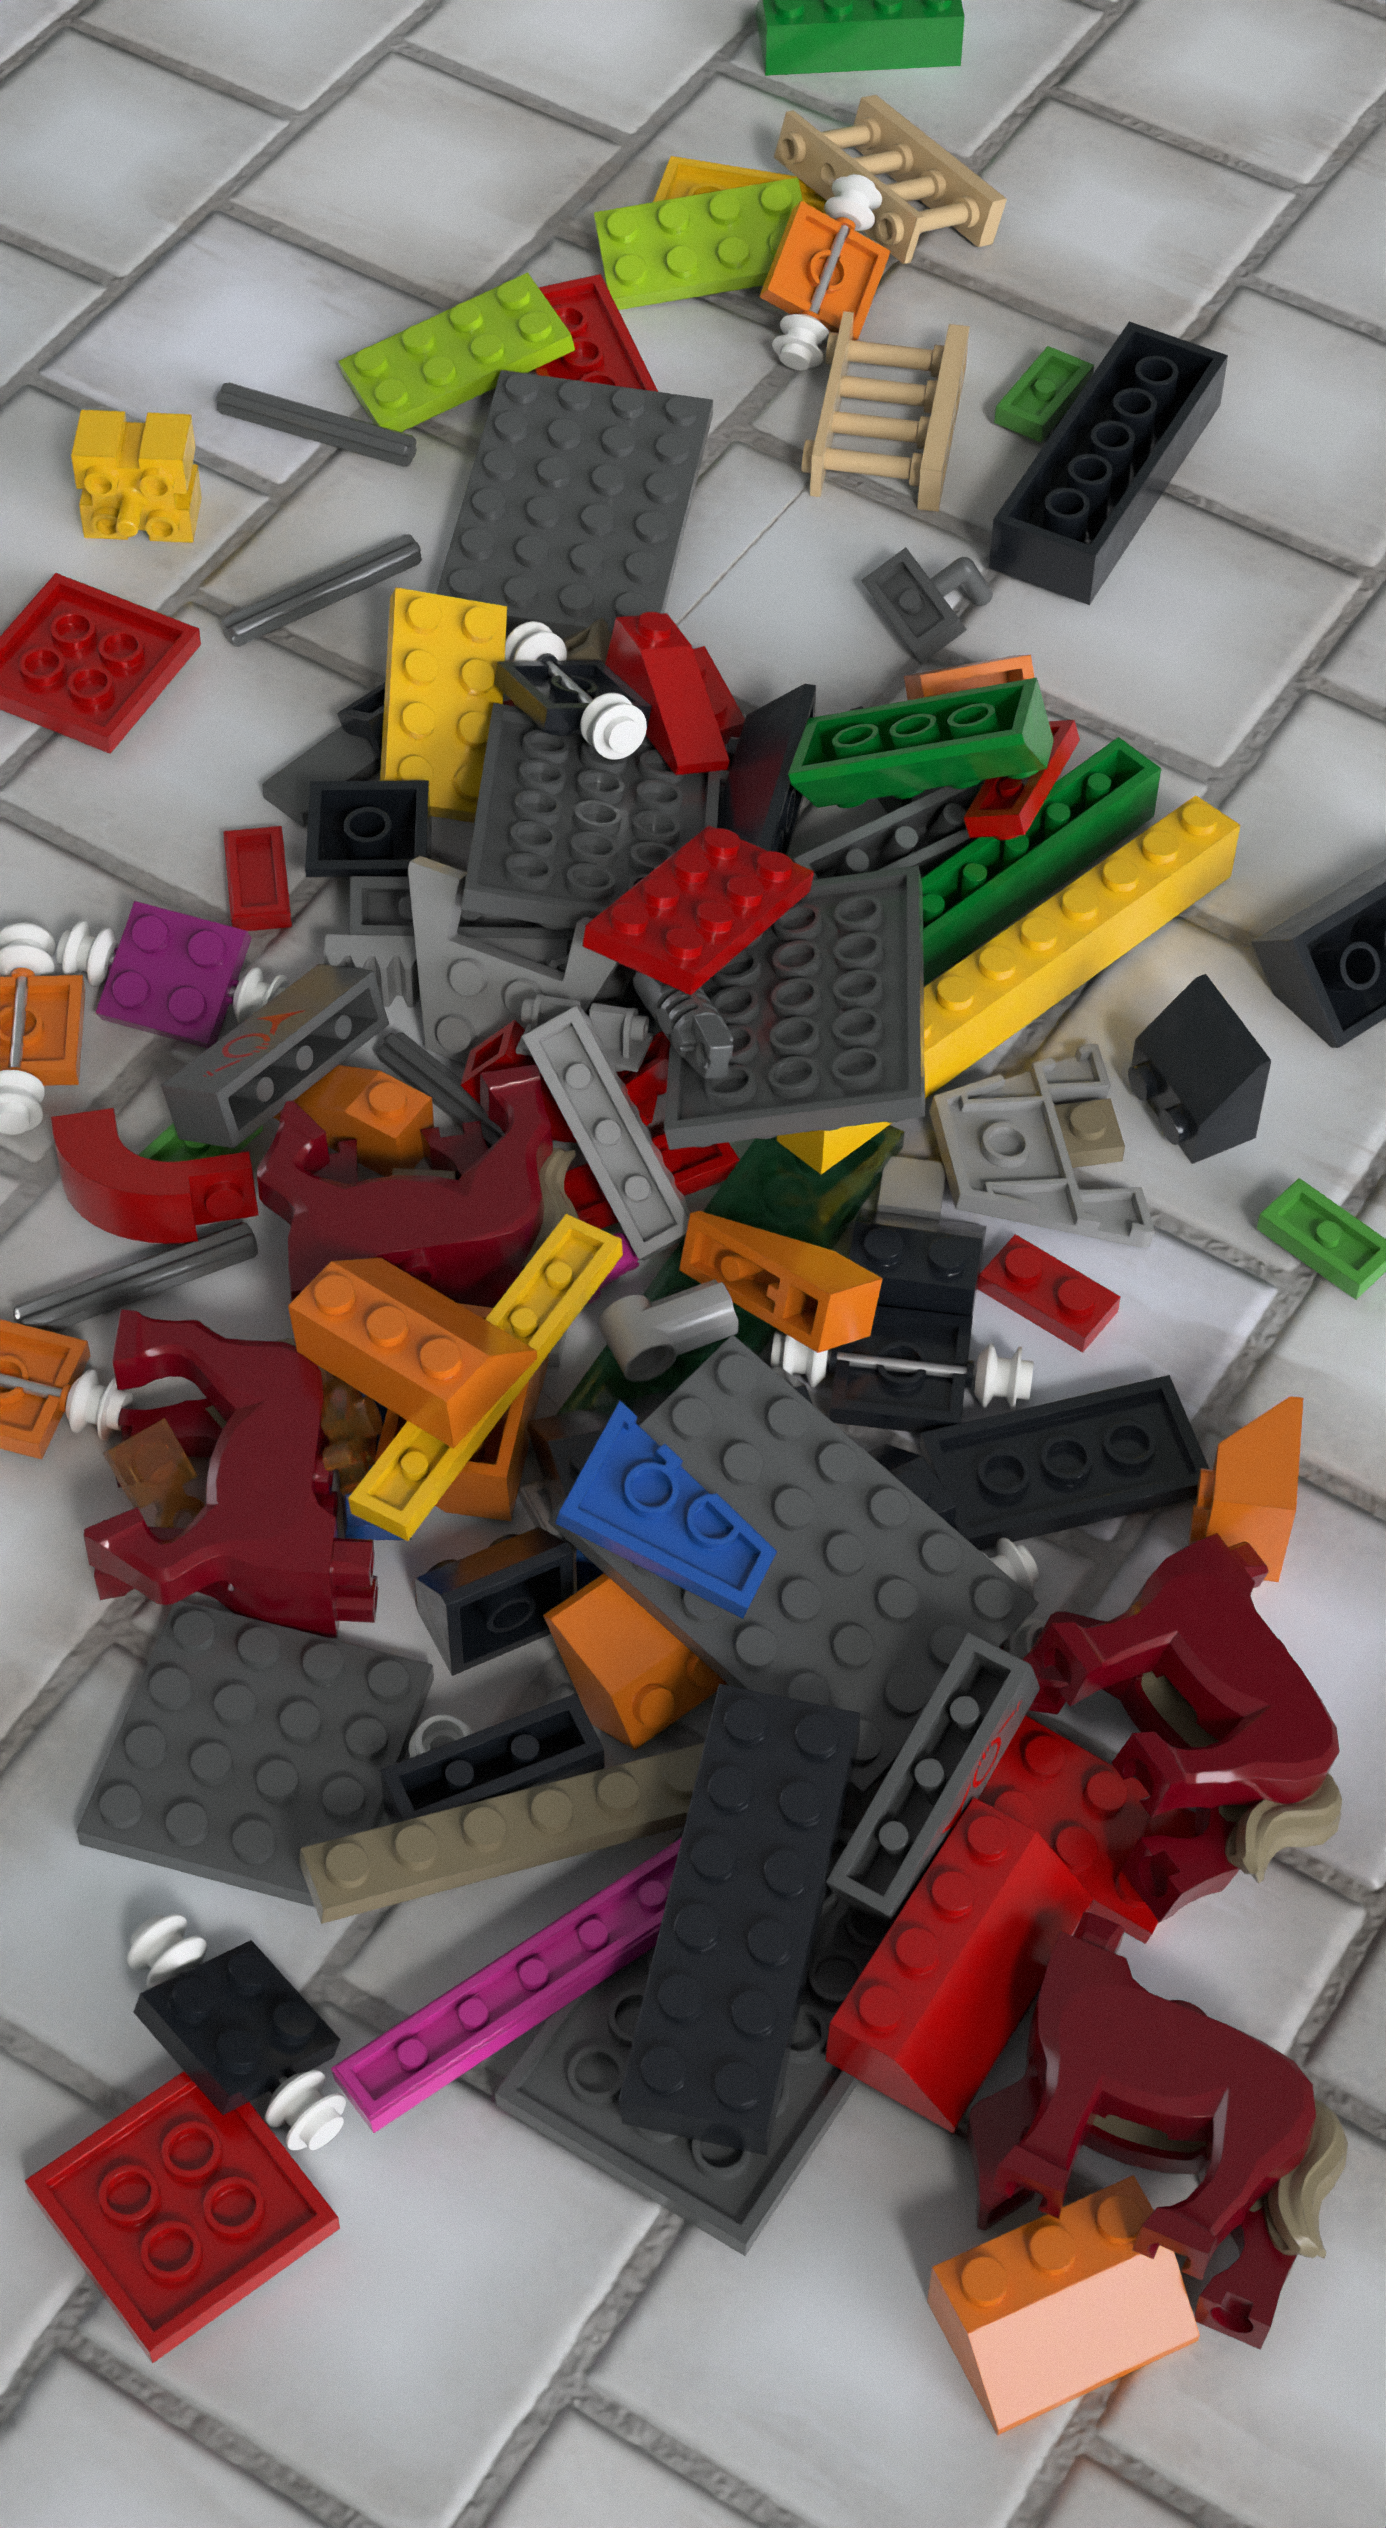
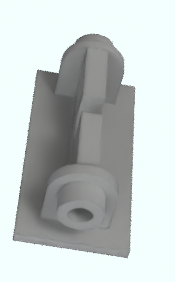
M538 994L535 999L525 998L521 1010V1022L528 1025L523 1035L576 1005L580 1007L581 1001L550 997L544 994ZM592 1003L589 1009V1017L593 1023V1029L605 1045L604 1050L615 1064L616 1072L624 1070L638 1072L653 1040V1033H648L649 1017L638 1015L636 1008ZM521 1037L516 1047V1054L532 1056Z

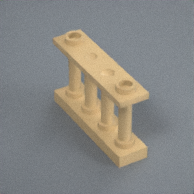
M879 96L861 97L853 126L823 132L817 130L794 110L785 113L774 158L826 201L835 197L832 192V184L840 177L856 174L871 180L882 196V203L879 208L872 210L875 217L873 226L862 231L879 245L890 250V254L901 263H911L920 233L952 226L977 247L993 244L1007 198ZM855 147L864 156L852 158L842 149ZM887 173L897 182L885 185L874 175ZM919 199L930 209L917 211L907 202Z
M843 311L839 333L830 332L828 336L826 364L831 365L816 437L815 440L806 439L804 443L801 470L804 473H811L810 496L821 497L826 470L907 479L910 486L919 487L917 509L939 512L966 372L970 326L949 324L945 345H935L934 350L852 340L854 312ZM850 362L931 371V377H936L938 380H928L927 385L847 376ZM842 397L920 406L924 407V413H931V416H921L920 421L839 412ZM834 433L917 443V449H923L924 452L913 453L912 458L831 447Z

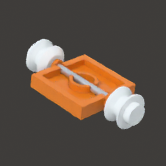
M852 174L836 179L832 184V192L835 197L828 199L824 206L826 214L803 201H800L792 209L759 296L763 300L791 314L784 316L780 322V328L785 335L777 336L772 343L773 349L779 356L780 361L789 368L806 370L817 367L822 363L823 354L818 347L827 345L830 332L839 333L843 311L854 312L852 340L857 341L859 339L891 252L856 232L870 229L873 226L875 217L872 210L879 208L882 203L880 192L875 188L874 183L864 176Z
M27 922L10 925L0 931V1132L8 1135L21 1134L41 1123L43 1109L40 1103L45 1095L44 1086L79 1085L86 992L83 975L52 976L55 967L52 956L56 951V941L52 934L44 928Z
M0 1319V1449L42 1459L64 1412H66L72 1432L81 1433L88 1423L97 1425L99 1438L106 1441L113 1435L115 1430L121 1431V1426H118L121 1408L132 1409V1393L126 1392V1389L118 1390L115 1377L106 1387L99 1385L98 1375L95 1370L88 1369L83 1373L91 1356L88 1341Z

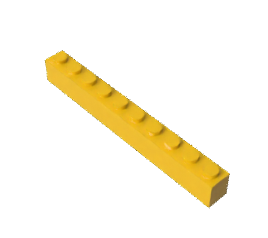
M1195 795L925 986V1099L1230 878L1241 825ZM879 1122L841 1127L832 1131L818 1130L779 1135L776 1141L822 1175L892 1123Z

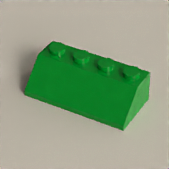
M759 0L756 5V21L765 76L961 66L965 18L961 0Z
M1036 677L808 718L788 775L791 785L815 807L821 808L837 805L839 808H853L865 803L868 799L893 795V797L898 799H906L919 795L926 789L950 786L954 789H965L985 779L1007 776L1011 779L1030 777L1040 770L1047 769L1054 740Z

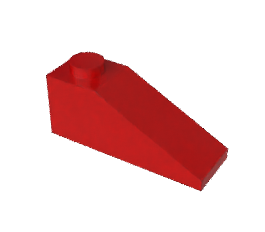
M645 612L637 616L616 617L605 665L652 706L646 736L675 775L727 770L730 760L692 645L667 613Z

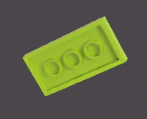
M798 177L594 212L606 286L618 310L763 286L792 209L800 201H803Z
M527 272L376 344L363 348L359 352L338 362L344 379L373 424L403 432L496 388L501 370L528 373L575 351L571 333Z

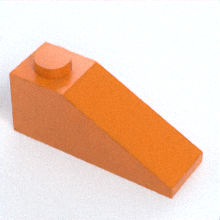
M338 1065L294 1100L326 1132L329 1148L340 1153L338 1142L357 1139L358 1163L384 1177L392 1176L393 1168L414 1169L424 1157L420 1130L434 1128L432 1097L380 1070ZM282 1110L279 1113H277L273 1118L280 1121V1114Z
M702 1211L690 1213L679 1271L701 1284L714 1279L718 1283L723 1282L733 1303L817 1353L870 1336L883 1278L836 1251Z

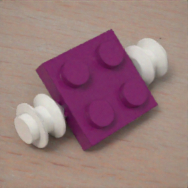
M137 901L133 903L119 946L114 931L111 928H104L97 937L91 936L89 924L79 921L72 931L66 930L62 934L57 947V963L62 965L64 975H79L81 971H85L88 974L90 985L94 987L100 986L107 979L96 1010V1014L102 1020L207 1049L217 1042L229 1004L233 1005L237 1022L240 1025L288 988V979L285 975L279 974L269 984L263 982L262 971L257 967L252 968L240 981L238 980L252 939L246 930Z

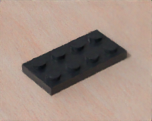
M1170 1375L921 1432L920 1450L924 1459L957 1505L954 1529L978 1550L995 1547L997 1541L1001 1538H1007L1011 1542H1016L1196 1499L1200 1469H1209Z

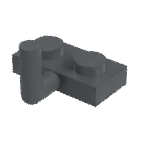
M906 547L861 580L921 664L967 631L959 617L944 599V596L961 584L976 606L988 604L993 597L991 588L970 558L960 557L930 579Z

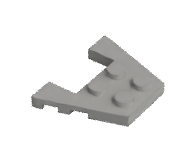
M422 856L413 859L409 863L408 876L425 1049L466 1064L470 1050L513 1020H516L526 1029L528 1024L521 1022V1010L525 998L535 999L538 994H544L550 997L581 1001L580 1007L587 1014L592 1003L602 995L611 981V975L619 963L582 946L585 925L593 918L584 917L576 923L564 973L458 934L457 929L462 911L461 904L466 872Z
M1087 1044L1078 1047L1074 1056L1055 1062L1052 1057L1034 1062L1030 1071L1007 1079L1002 1074H998L933 1097L929 1113L955 1209L1140 1248L1150 1247L1155 1229L1142 1187L1080 1190L1054 1104L1077 1103L1107 1098L1111 1085L1098 1044Z

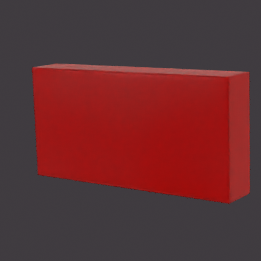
M282 826L223 831L232 927L246 930L247 932L292 927Z

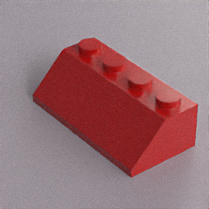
M973 1797L829 2023L825 2061L954 2133L1041 1990L1048 1962L1060 1932L1062 1931L1073 1936L1083 1913L1089 1911L1094 1898L1038 1831Z

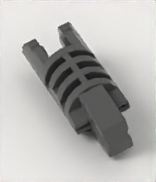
M636 972L635 977H633L635 991L678 1055L684 1058L704 1079L726 1078L729 1071L728 1062L733 1052V1037L724 1019L703 989L700 987L692 995H689L645 974Z

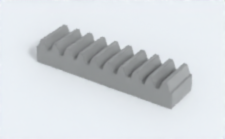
M325 934L323 953L325 965L373 970L384 1007H390L396 995L403 996L407 1007L415 1006L420 998L414 936ZM469 937L548 967L552 959L568 955V939Z
M576 1005L523 1035L522 1038L638 1259L645 1261L684 1240L691 1213L686 1206V1199L677 1189L674 1176L665 1166L660 1150L654 1145L649 1129L642 1122L637 1106L628 1096L626 1085L618 1077L615 1064L607 1056L604 1050L605 1045L595 1033L593 1023L583 1008Z

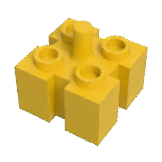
M81 410L71 458L76 489H82L79 508L84 538L128 540V537H133L138 533V530H142L148 533L150 541L194 542L202 495L198 465L193 464L196 447L191 414L147 412L145 423L127 422L125 411Z

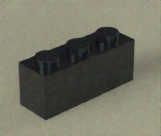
M575 1693L381 1769L385 1812L390 1823L394 1824L605 1769L604 1748Z

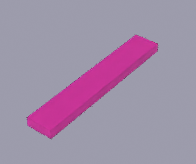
M682 1838L333 2066L331 2071L335 2082L373 2133L377 2132L656 1946Z

